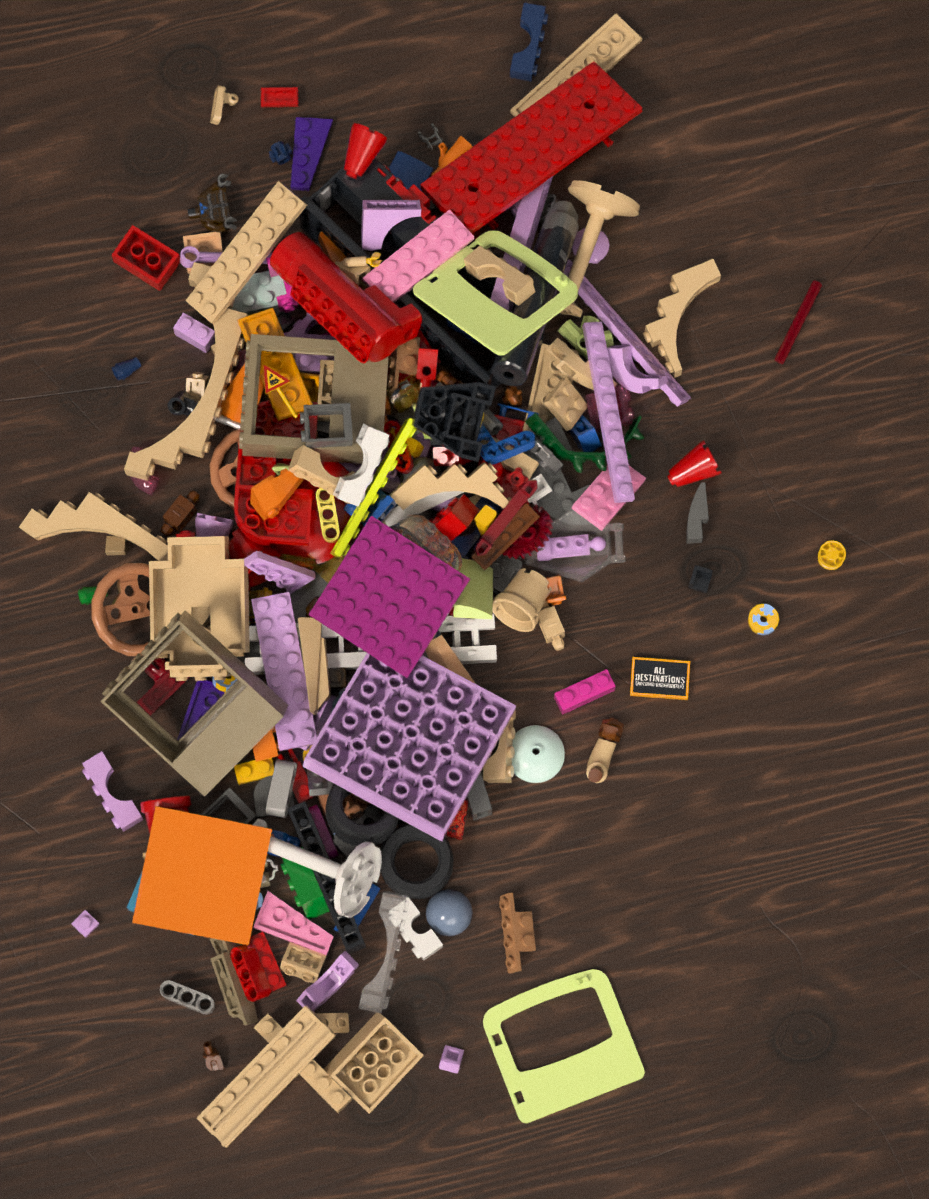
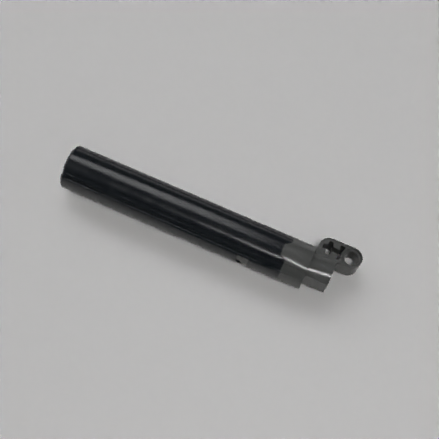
M548 194L539 221L542 228L533 252L564 273L579 228L577 223L579 216L571 202L558 201L554 194ZM527 267L525 275L527 274L533 279L535 293L519 306L514 303L511 312L523 319L528 318L554 298L557 293V289L529 267ZM546 324L507 354L502 356L496 354L491 371L499 382L508 386H519L526 382Z

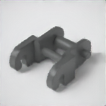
M431 123L430 125L434 131L433 135L427 138L421 135L420 131L417 134L423 143H427V148L433 150L435 145L443 143V138L439 137L438 129ZM434 137L437 138V140L433 143L429 142L430 139Z

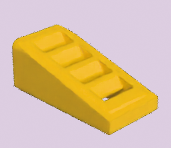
M391 427L392 430L389 431V432H391V433L394 435V438H395V437H396V436H395V433H394V430H395V429H394L393 427ZM412 437L407 438L406 441L411 456L413 458L419 457L424 450V446Z
M487 505L474 518L481 536L497 517L496 511Z

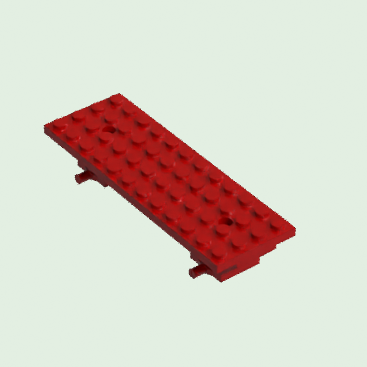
M593 61L421 183V189L443 213L450 209L472 234L486 224L492 230H495L498 227V223L493 220L495 217L602 141L607 147L612 146L613 141L608 136L642 112V107Z

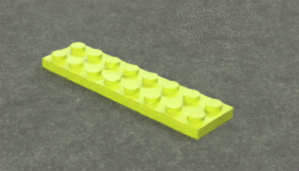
M408 418L404 421L373 476L371 484L368 485L365 491V499L354 510L330 554L333 556L341 557L347 554L351 546L348 544L350 539L356 538L360 531V528H358L359 523L366 520L369 515L368 507L375 504L379 497L377 491L387 483L389 478L386 475L394 470L398 463L395 459L398 455L403 454L408 445L405 443L407 438L412 437L416 431V428L412 426L413 419Z

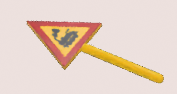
M263 364L265 394L277 389L293 416L297 418L298 415L280 389V387L291 381Z

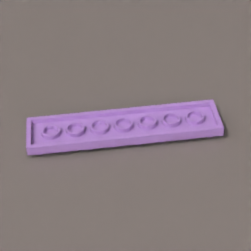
M286 592L251 599L267 686L289 705L284 717L275 725L279 750L283 751L313 745L317 735L313 714L310 712L306 677L290 593Z

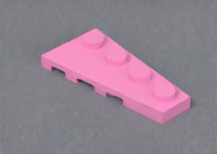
M267 891L253 926L255 929L326 956L334 938L269 891Z

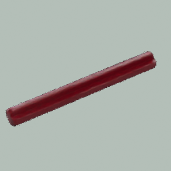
M816 280L812 282L775 357L777 363L784 364L821 289L822 284Z

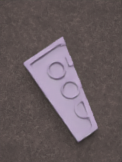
M260 551L253 552L244 559V564L247 568L259 575L264 574L266 580L275 581L276 586L286 588V592L290 594L315 579L314 571Z

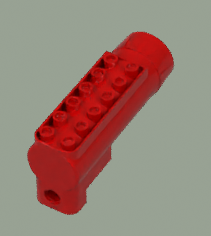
M295 232L287 236L273 251L270 258V266L292 287L290 296L359 362H379L388 357L398 346L417 337L422 323V316L415 306L409 304L399 308L375 285L363 290L304 233Z

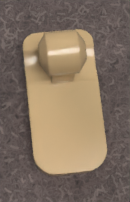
M218 85L215 89L210 119L212 124H219L223 103L234 106L238 102V96L225 93L226 87Z

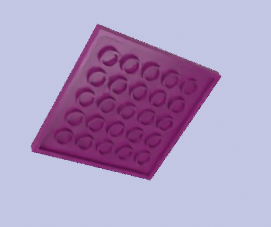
M371 516L312 608L309 616L408 678L469 583L470 578Z

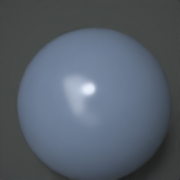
M446 889L439 891L431 897L426 907V919L429 926L436 933L443 936H455L467 929L472 920L473 911L470 901L464 894L456 890Z

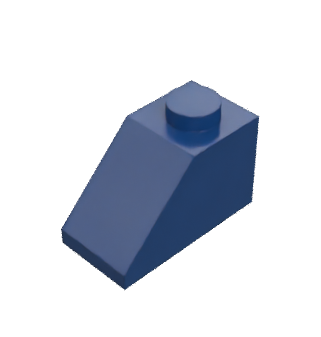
M581 415L569 432L582 452H594L602 445L595 428Z

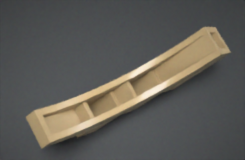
M714 259L672 275L670 287L672 292L676 294L659 300L656 309L659 317L662 319L645 326L643 335L646 342H650L652 347L659 345L658 351L661 357L664 356L667 361L665 363L669 374L672 373L674 378L682 373L676 347L679 321L688 305L698 294L720 281L721 274Z
M485 462L467 477L465 474L468 472L462 465L456 466L453 463L437 478L435 477L437 472L431 465L426 467L423 464L389 494L402 510L428 495L448 491L474 493L488 498L503 509L511 500L510 497L507 499L502 494L504 490L498 483L493 484L498 478L495 475L498 471L491 463L486 465Z

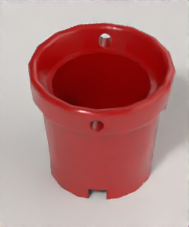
M240 529L232 533L234 538L229 541L230 559H245L253 552L260 551L284 560L283 555L276 548L273 549L271 545L265 546L250 540ZM248 568L249 587H254L267 581L264 574L259 575Z
M186 795L140 802L141 812L146 816L149 834L156 806L189 812V808L192 806L191 797Z

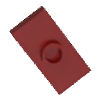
M298 87L261 88V107H298Z

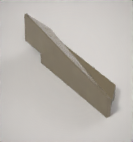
M210 938L217 956L211 958V962L229 1015L233 1018L241 1019L245 1026L258 1022L254 1001L251 1002L246 998L230 957L231 950L242 946V944Z

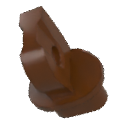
M211 1041L205 1042L203 1044L205 1050L203 1058H206L207 1068L211 1071L223 1070L224 1065L216 1048H213Z

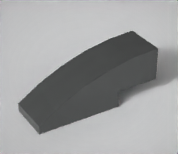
M701 482L691 503L687 519L686 544L702 543V524H707L709 520L705 482Z

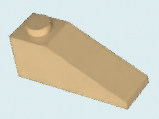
M320 360L318 404H331L333 360ZM318 415L317 421L330 422V415Z

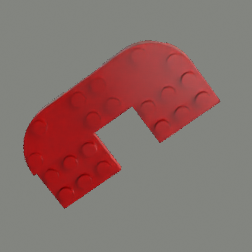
M270 400L257 404L255 434L301 438V430H304V423L300 424V414H298L297 418L292 416L278 421ZM309 416L310 438L316 439L318 416ZM238 445L234 516L239 529L250 540L265 546H270V543L309 546L313 490L296 489L274 518H268L264 521L250 503L251 488L271 475L275 478V472L272 468L276 465V458L243 456V449H239Z

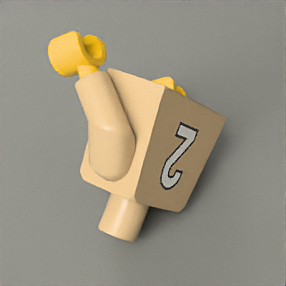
M374 252L371 258L366 256L348 257L342 262H335V264L358 286L365 290L368 286L362 281V278L370 272V266L367 264H370L372 267H378L382 260H376L381 254Z

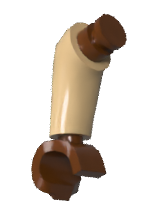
M610 718L602 721L598 736L603 737V739L598 738L589 757L586 774L589 780L594 783L603 782L608 775L610 761L616 743L612 741H620L624 724L618 722L617 719Z

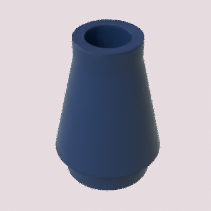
M135 357L115 363L112 371L118 381L121 379L125 380L140 368L141 364L138 358Z

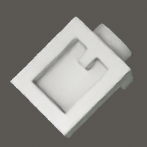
M542 474L532 479L537 480L538 489L527 500L529 503L532 502L534 506L538 505L537 500L552 491Z

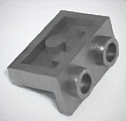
M307 769L309 796L329 794L334 783Z

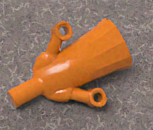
M462 136L458 138L449 150L445 143H440L439 167L431 176L471 149L472 145Z

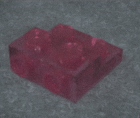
M621 385L616 386L614 389L621 426L631 425L635 415L633 409L629 408L628 401L631 400L630 392ZM595 393L585 396L591 425L595 428L596 432L601 431Z

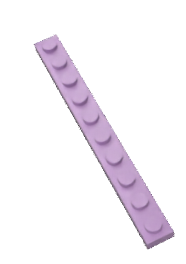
M570 259L567 261L563 273L567 277L573 264ZM584 276L578 291L584 303L594 311L597 318L608 327V330L616 336L621 345H631L633 359L645 369L646 374L667 375V383L660 385V389L667 394L672 403L677 407L686 403L691 398L688 393L669 374L666 368Z
M586 322L582 325L614 502H633L635 500L603 324L602 322Z

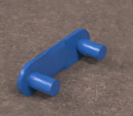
M497 403V405L501 406L499 416L505 417L507 408L528 413L527 418H529L531 415L535 413L533 411Z

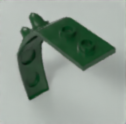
M536 412L526 419V424L543 445L557 459L572 462L574 469L578 473H582L583 463L586 461H592L602 471L607 470L605 452H573L566 450ZM641 416L632 421L624 436L625 448L630 439L642 440L645 438L638 427ZM626 450L627 459H630L631 454Z

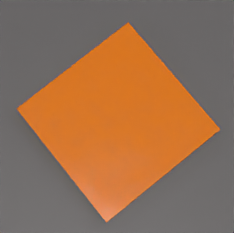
M156 806L132 923L249 945L272 829Z

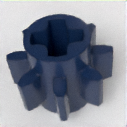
M280 141L270 147L272 151H269V156L273 163L277 161L279 165H282L291 159L289 155H292V150L289 144L284 145Z

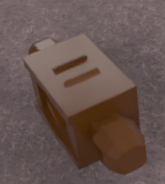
M190 491L186 496L187 498L179 495L162 516L166 524H163L160 532L164 536H170L174 532L173 529L181 532L198 511L194 503L198 502L200 495L196 491Z

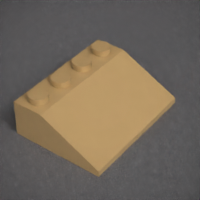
M376 1012L323 1070L370 1114L424 1055L383 1015Z

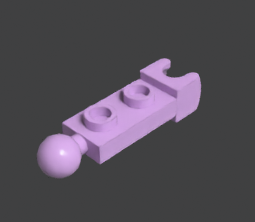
M588 534L555 538L548 537L549 541L543 542L544 547H538L544 550L537 552V560L547 561L551 560V558L590 555V548H593L595 551H601L605 548L606 541L601 536H596L589 541Z

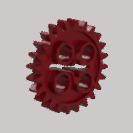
M529 504L540 517L502 553L503 556L507 555L509 559L514 556L517 560L521 555L524 559L526 554L532 556V551L539 552L538 547H544L543 542L549 541L547 536L552 535L550 529L553 528L551 524L553 521L543 507L539 508L537 504L532 507Z

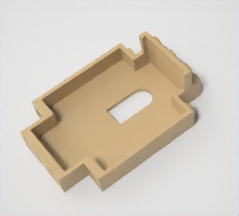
M227 536L169 537L168 561H149L150 641H155L154 639L164 626L167 627L171 622L170 620L177 613L182 614L186 610L192 616V607H210L211 634L236 657L244 656V653L250 652L248 568L244 564V559H229V537ZM184 630L157 657L168 658V654H170V662H165V670H170V677H176V681H188V677H195V681L207 680V677L213 676L214 680H226L225 676H231L221 664L200 645L195 643Z

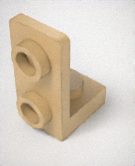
M348 1013L316 1014L334 1033L349 1032Z

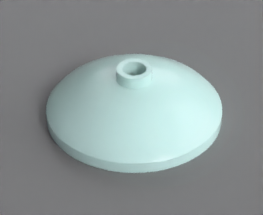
M539 725L527 726L515 733L512 744L515 750L514 758H512L514 774L518 778L530 783H541L553 778L560 771L565 757L564 746L559 736L551 729ZM538 749L540 753L538 755H534L532 753V750Z

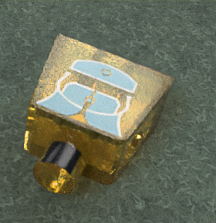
M410 375L399 382L398 387L392 393L386 390L388 400L399 413L417 403L420 381L416 379V375Z

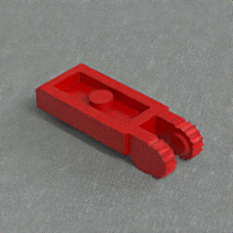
M289 749L288 754L290 758H292L293 762L297 763L292 791L298 803L306 802L316 796H309L308 777L293 749ZM282 754L277 756L278 759L285 760Z

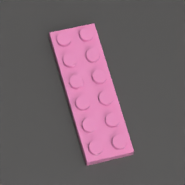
M449 209L378 267L364 276L362 281L368 288L373 285L377 286L395 303L409 292L415 284L429 276L435 269L474 240V236Z

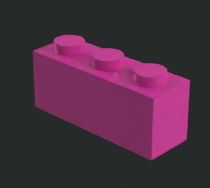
M606 669L556 692L554 699L563 715L615 691V684Z

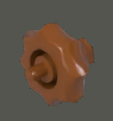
M507 386L505 395L502 397L503 402L517 407L521 406L523 400L521 396L522 391L518 390L516 386Z

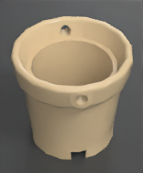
M524 568L520 569L505 590L493 599L492 611L502 623L520 632H530L534 630L539 620L538 614L551 591V587L547 588L549 582L541 574L533 570L530 573H525L526 569Z

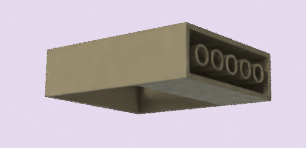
M251 334V339L246 342L245 376L243 382V394L245 395H242L239 449H243V456L292 459L294 451L305 445V442H302L300 437L255 434L261 351L334 356L331 404L350 403L353 443L352 446L310 449L320 453L321 461L362 464L363 451L356 442L363 423L384 432L388 357L379 362L368 361L361 363L337 340ZM342 414L330 415L329 438H343Z
M185 610L182 614L177 613L170 620L171 622L167 627L164 626L154 639L155 641L151 640L144 647L145 649L141 654L138 653L129 666H126L118 674L119 676L115 681L112 680L102 693L104 697L100 702L205 797L284 717L289 705ZM184 630L234 676L237 681L177 741L124 691Z

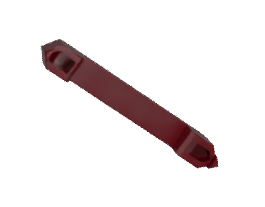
M536 479L526 480L482 535L475 545L476 556L487 554L493 546V542L526 500L538 489Z

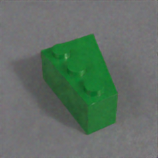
M282 857L284 862L280 864L285 875L289 874L290 879L287 882L291 891H296L297 895L294 896L298 907L302 906L307 919L311 920L330 912L313 870Z

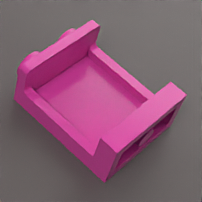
M271 257L266 258L270 276H278L275 270L270 266ZM284 281L286 294L276 297L280 312H291L298 305L297 301L290 296L292 287Z

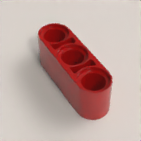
M249 943V945L233 948L230 952V957L246 998L253 1002L268 997L271 993V987L255 947Z

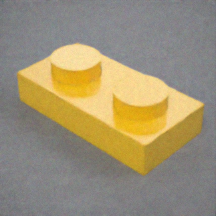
M272 758L257 762L253 760L235 765L234 769L238 785L273 776L274 764Z

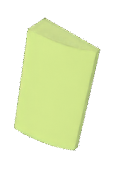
M455 558V569L469 577L470 581L453 606V617L492 619L493 569L488 567L484 571L476 561Z

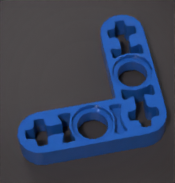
M483 424L477 442L482 440L489 441L487 444L482 445L480 453L488 464H497L528 451L535 446V435L531 431L520 432L496 443ZM508 445L514 446L511 450L505 449Z

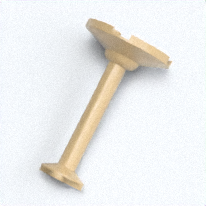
M572 181L571 186L568 187L569 193L584 203L587 212L590 214L568 274V278L577 285L578 291L604 220H609L613 216L635 217L639 215L640 205L628 196L618 191L615 194H610L600 190L602 185L586 181ZM573 302L560 313L581 317L583 311Z

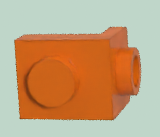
M561 576L547 577L546 579L549 582L547 588L551 587V591L546 598L547 603H551L552 606L562 604V601L566 600V595H564Z

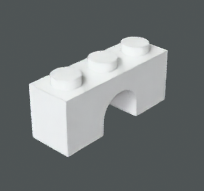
M409 897L390 910L391 916L389 919L395 927L399 925L402 929L401 936L406 943L409 941L414 946L412 951L418 959L422 957L423 960H426L443 947V944L432 929L424 934H418L413 931L411 927L412 922L420 916V912Z

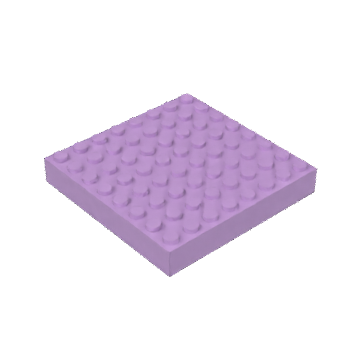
M367 653L307 753L303 767L442 841L513 716L516 705L424 656L420 658L409 677L406 678Z

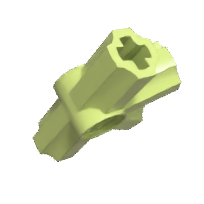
M583 316L581 327L579 328L569 319L558 332L575 347L576 351H579V355L584 356L588 360L586 348L580 345L581 342H585L582 325L586 322H599V320L592 316ZM610 330L604 331L607 348L614 346L612 333Z

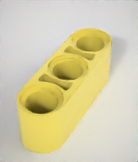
M319 488L316 492L322 535L326 542L334 543L340 537L334 495H330L328 500L323 501L320 499L319 494L326 490ZM325 510L333 512L334 515L331 519L326 520L323 518L322 514ZM328 529H334L337 535L330 539L325 533Z

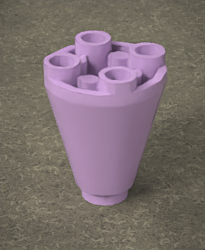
M197 513L195 519L196 537H229L234 520Z

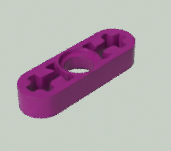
M318 805L309 807V812L329 859L339 856Z

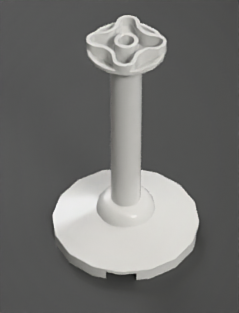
M257 819L253 824L267 828L266 822L262 819ZM273 836L270 837L268 852L336 879L335 909L339 915L348 918L357 915L367 904L370 897L366 895L370 890L372 882L377 883L382 864L381 850L375 847L372 842L365 841L358 845L342 864Z

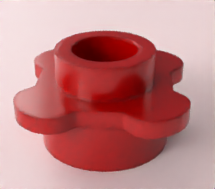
M517 467L514 472L506 475V480L510 482L513 490H518L528 480L522 473V468Z

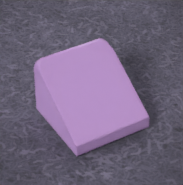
M445 1045L439 1069L458 1073L464 1050Z

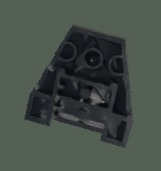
M480 382L420 387L412 426L458 457L479 462L483 443L477 442L485 405H492L496 387Z

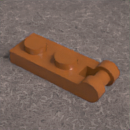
M444 370L440 371L436 377L444 385L464 384L452 375L448 377V373Z

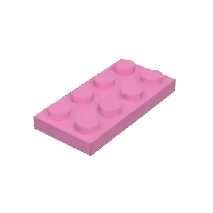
M608 465L607 470L599 474L572 506L574 511L601 531L627 503L614 502ZM629 466L633 491L635 493L645 482L646 478Z

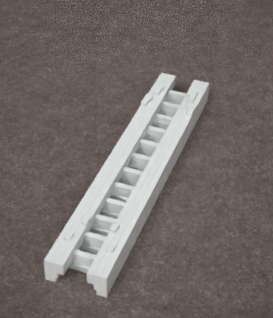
M492 614V619L446 617L439 628V632H452L453 647L451 649L462 664L494 663L497 661L496 645L480 646L479 630H495L494 614ZM295 623V624H296L297 635H298V640H300V651H301V656H302V661H303L302 646H301L300 631H299V623ZM322 624L321 638L339 639V653L327 654L328 668L345 667L346 670H357L367 652H363L358 647V652L344 653L343 637ZM249 626L250 642H259L256 626ZM460 631H471L472 646L461 647ZM261 649L260 657L245 658V666L255 675L265 674ZM425 651L422 656L428 658Z

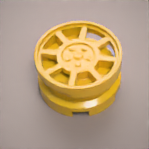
M837 541L825 542L818 552V562L827 570L838 569L846 557L844 546Z

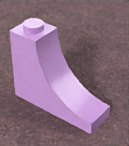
M363 200L362 250H381L384 237L394 225L411 217H420V200Z

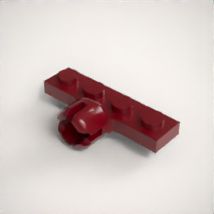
M156 658L153 661L159 670L152 664L145 669L146 674L155 684L137 701L150 716L186 682L176 681V677H170V670H165V662L167 661L164 658Z

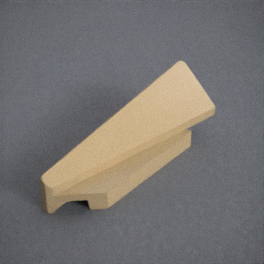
M300 617L298 618L309 707L310 712L316 715L323 703L331 697L326 639L321 638L322 623L314 618Z

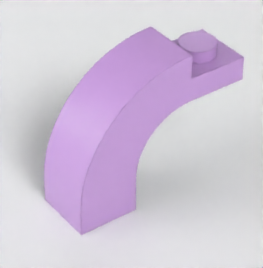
M614 345L607 348L612 375L627 390L643 394L651 389L661 388L660 385L667 383V375H646L635 367L632 360L631 345Z
M344 951L333 965L316 982L309 986L296 1001L302 1007L307 1005L314 1012L354 974V970L359 964Z

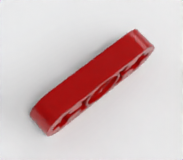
M388 421L384 425V432L389 435V448L395 439L394 435L389 432L392 430L391 427L397 428L394 430L395 436L402 427L396 421ZM407 445L403 454L398 455L395 459L398 461L395 468L402 474L410 473L414 467ZM399 457H402L403 460L407 462V464H405V468L401 467V465H403L402 459Z

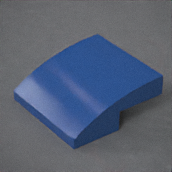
M400 151L396 153L389 166L391 173L404 183L406 189L414 184L421 191L420 184L428 179L433 170L427 164Z

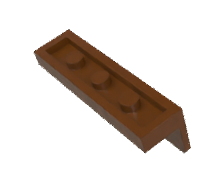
M526 503L493 542V546L487 554L476 556L475 553L472 558L485 571L540 516Z

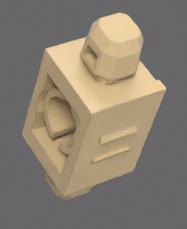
M545 600L538 614V623L546 643L552 642L554 649L559 651L564 649L563 638L565 637V631L555 607L549 608V604Z

